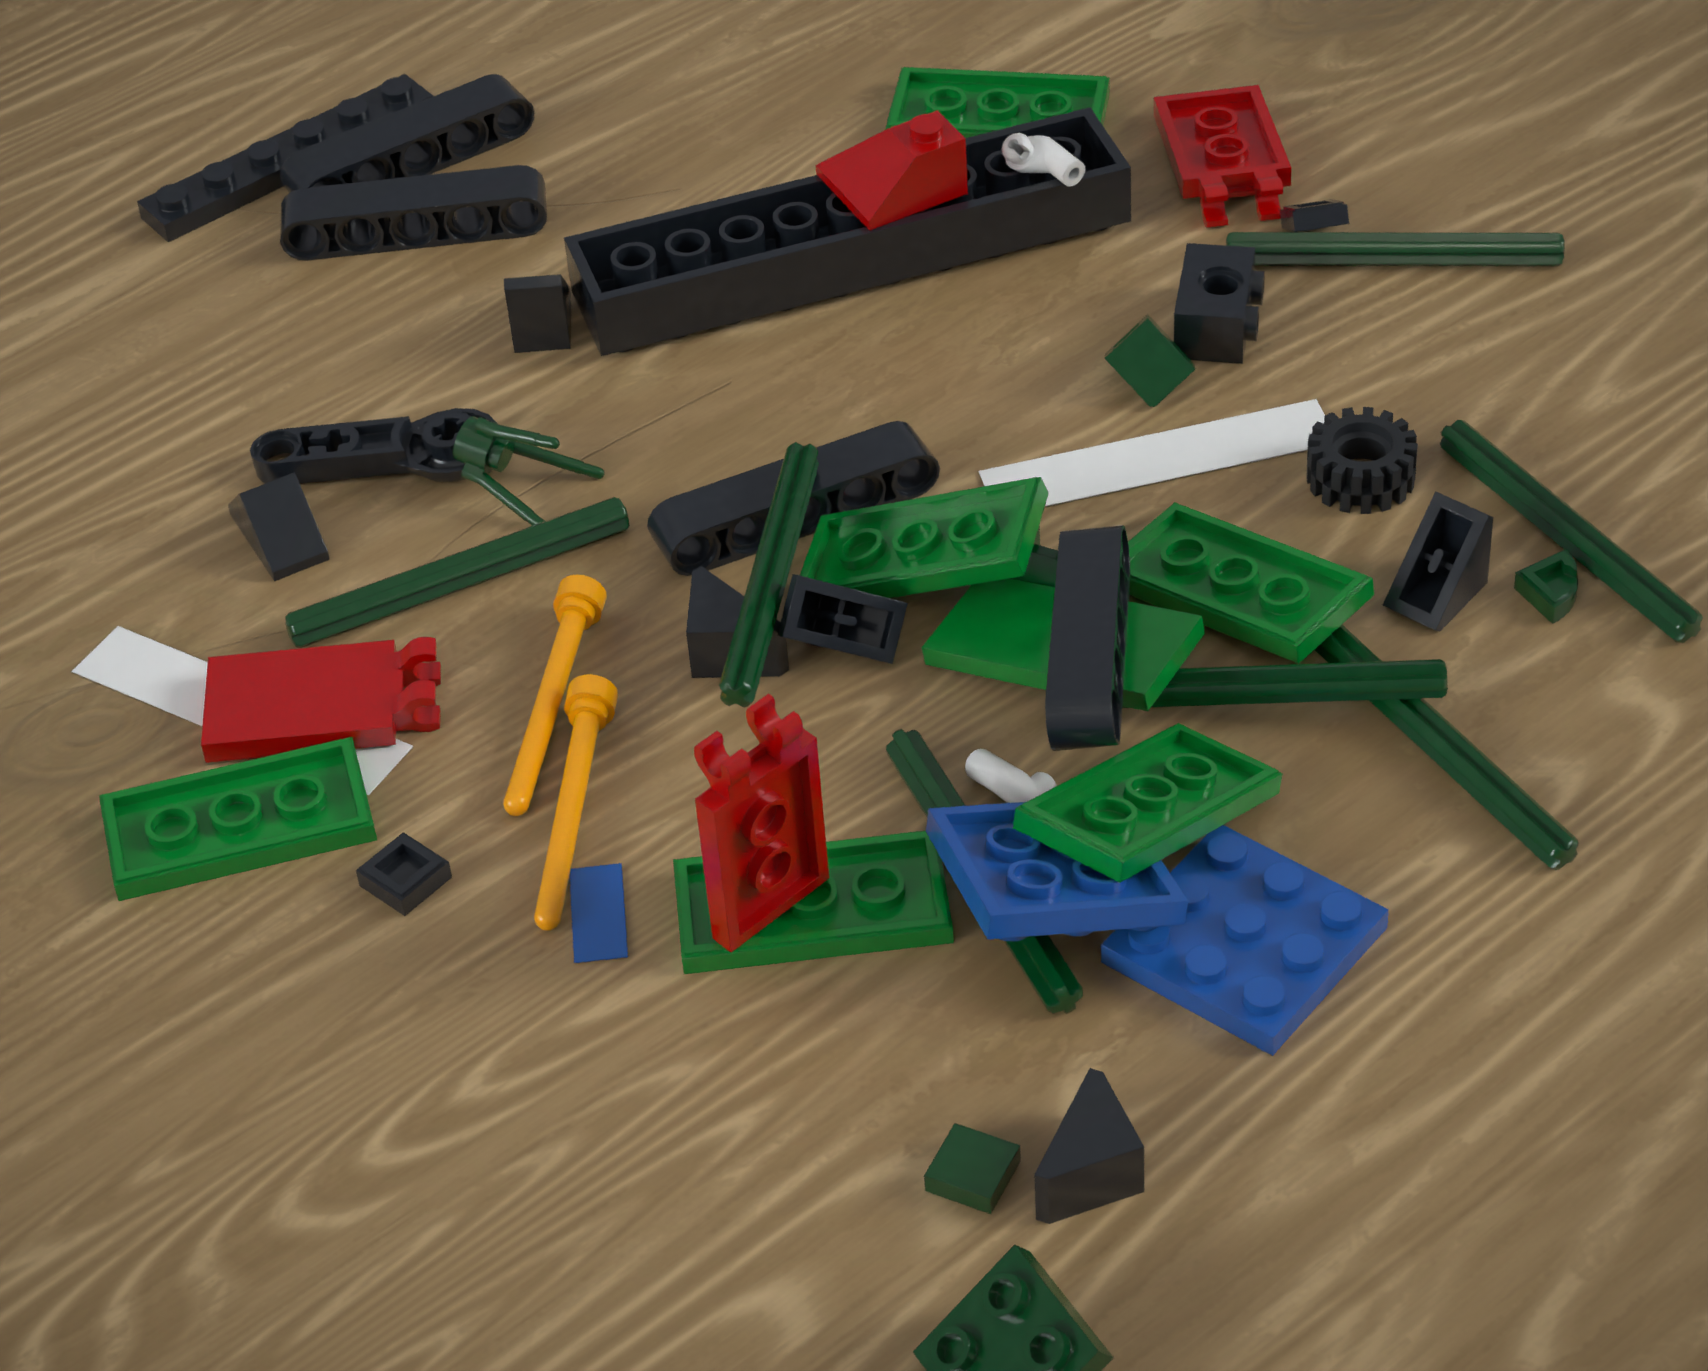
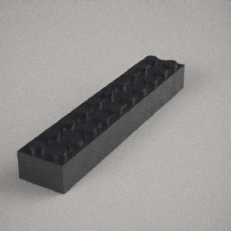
M1091 107L966 138L968 194L870 231L818 175L564 237L571 291L600 355L627 352L636 347L671 338H682L688 334L722 325H733L742 320L777 311H788L797 306L816 301L842 297L848 293L883 284H894L903 279L934 271H945L954 266L985 258L1000 257L1005 253L1040 244H1051L1060 239L1091 231H1102L1111 226L1131 222V166ZM1014 133H1022L1027 137H1050L1084 163V176L1076 185L1066 186L1050 173H1020L1007 165L1006 159L1002 155V144L1008 136Z

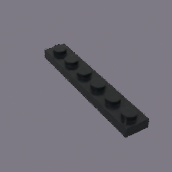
M406 74L387 79L376 88L355 98L343 100L336 107L311 119L299 121L292 128L267 140L255 142L248 149L225 160L211 163L203 170L181 181L161 187L157 192L137 201L141 219L167 242L175 240L284 187L280 180V171L283 163L295 152L434 97V95Z

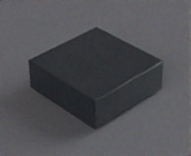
M1329 199L1283 206V209H1280L1282 229L1293 232L1349 224L1348 206L1343 201Z
M404 832L356 870L360 887L404 916L452 878L449 861Z

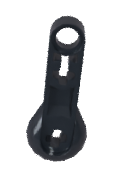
M454 408L436 412L412 423L409 416L277 429L260 435L252 443L250 453L257 477L263 483L271 482L294 472L299 483L414 473L435 482H456L466 479L461 477L465 464L453 458L454 443L464 422L469 417L474 416L477 418L482 417L496 424L498 423L487 413L475 409ZM291 453L290 456L282 460L267 461L275 455Z

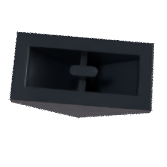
M562 275L504 278V291L514 353L571 349V288Z
M295 472L242 492L228 504L230 515L274 581L330 560L328 550Z
M1435 491L1383 606L1440 632L1488 583L1494 517Z
M702 566L692 572L686 629L692 678H721L744 596ZM777 619L761 677H777L789 671L786 638L777 636L780 627V621Z
M792 574L777 636L893 664L908 603Z
M1089 1068L1034 1174L1036 1220L1051 1224L1144 1192V1145L1106 1076L1101 1071Z

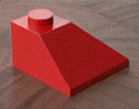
M938 110L929 114L918 115L910 121L888 128L815 165L818 177L869 231L968 194L966 138Z

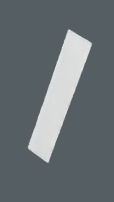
M1314 399L978 472L984 486L1041 477L1049 492L1045 506L1306 451L1308 450L1309 434H1312V427L1317 421L1324 424L1325 414L1318 401Z
M117 626L71 671L195 724L203 725L208 662ZM396 739V745L355 749L367 795H370L412 749L413 745Z

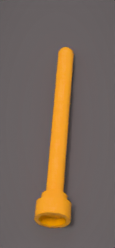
M576 574L562 579L553 602V608L560 623L503 801L505 811L512 816H521L529 808L583 631L597 623L602 615L607 593L601 583L589 576Z
M586 674L575 677L569 683L564 704L565 713L573 729L534 914L536 925L545 931L555 929L561 921L598 731L610 723L615 715L618 690L610 680L598 675Z

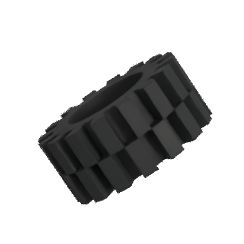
M1353 407L1342 409V418L1331 412L1324 416V424L1317 421L1312 427V434H1309L1306 478L1307 484H1310L1312 494L1315 497L1322 494V503L1329 507L1336 501H1339V511L1350 513L1352 505L1361 506L1360 514H1371L1372 505L1377 504L1381 512L1391 509L1392 500L1399 505L1405 501L1407 492L1412 493L1415 484L1418 443H1416L1417 436L1414 429L1408 431V422L1403 418L1393 423V413L1383 410L1378 417L1373 416V407H1363V414L1355 415ZM1351 459H1369V460H1373V461H1365V462H1362V461H1354V460H1351Z

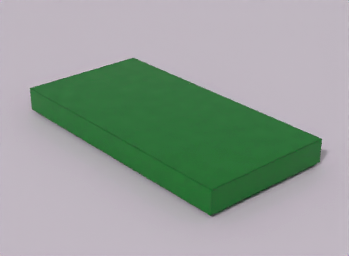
M901 67L885 130L910 121L918 115L929 114L937 110L965 138L1091 107L1101 124L1104 125L1110 94V77Z
M1034 477L822 515L800 576L886 598L1025 576L1049 492L1042 478Z
M1176 502L1128 541L1130 553V596L1160 608L1201 615L1204 626L1298 664L1374 596L1373 578Z
M1003 579L971 585L921 647L925 665L1046 690L1055 587L1015 579ZM1129 602L1123 707L1147 712L1150 710L1205 634L1201 615Z
M1177 723L1016 807L1013 829L1121 883L1279 794L1283 773Z
M353 737L99 795L113 883L118 901L377 841Z
M926 830L826 842L829 879L733 952H729L712 938L702 856L673 859L684 974L954 943L953 925L942 859L927 835Z

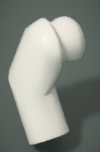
M1014 133L1008 136L1002 144V155L1005 157L1007 165L1020 173H1050L1066 186L1076 185L1084 176V163L1050 137H1027L1022 133Z
M986 749L973 751L966 760L965 771L967 776L991 790L1007 803L1027 802L1057 786L1049 774L1037 772L1029 777L1028 774Z

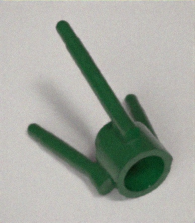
M471 416L464 422L453 448V458L465 464L461 477L481 485L532 526L545 522V520L487 474L492 470L502 472L507 467L513 453L596 479H601L605 475L604 470L600 467L538 447L557 449L560 441L555 437L499 425L482 417Z

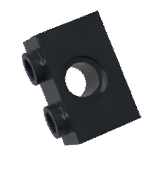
M1187 243L1174 311V342L1190 360L1243 364L1246 341H1257L1259 307L1252 305L1263 304L1265 271H1255V247Z

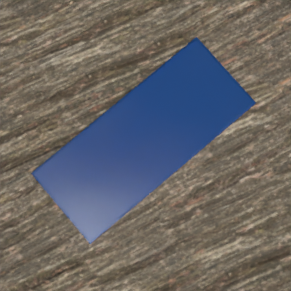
M622 863L571 869L570 895L574 963L628 957Z

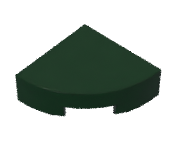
M1566 549L1515 572L1514 589L1553 624L1568 614L1576 601L1578 590L1577 564Z

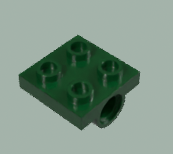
M1015 1244L913 1351L926 1371H1102L1114 1358L1033 1254Z

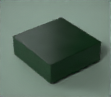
M954 1123L924 1174L925 1191L991 1214L1021 1162L1020 1145Z

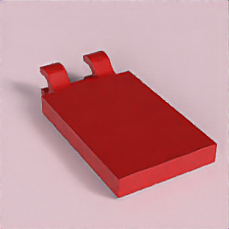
M1259 85L1153 97L1154 118L1182 198H1200L1202 217L1206 228L1228 225L1224 201H1228V198L1255 195L1256 209L1260 221L1281 219L1279 195L1283 194V187L1291 186L1292 167Z
M415 638L398 652L395 640L208 657L201 747L205 762L262 758L348 737H353L355 749L396 745V731L432 732L440 729L441 710L440 705H436V686L441 684V663L434 662L437 659L436 638Z
M769 693L746 710L748 725L760 743L748 753L741 748L732 756H729L724 748L723 735L718 731H715L694 747L696 762L710 783V788L695 798L712 938L729 952H733L829 879L817 738L803 728L802 720L796 712H791L781 720L775 709V699Z

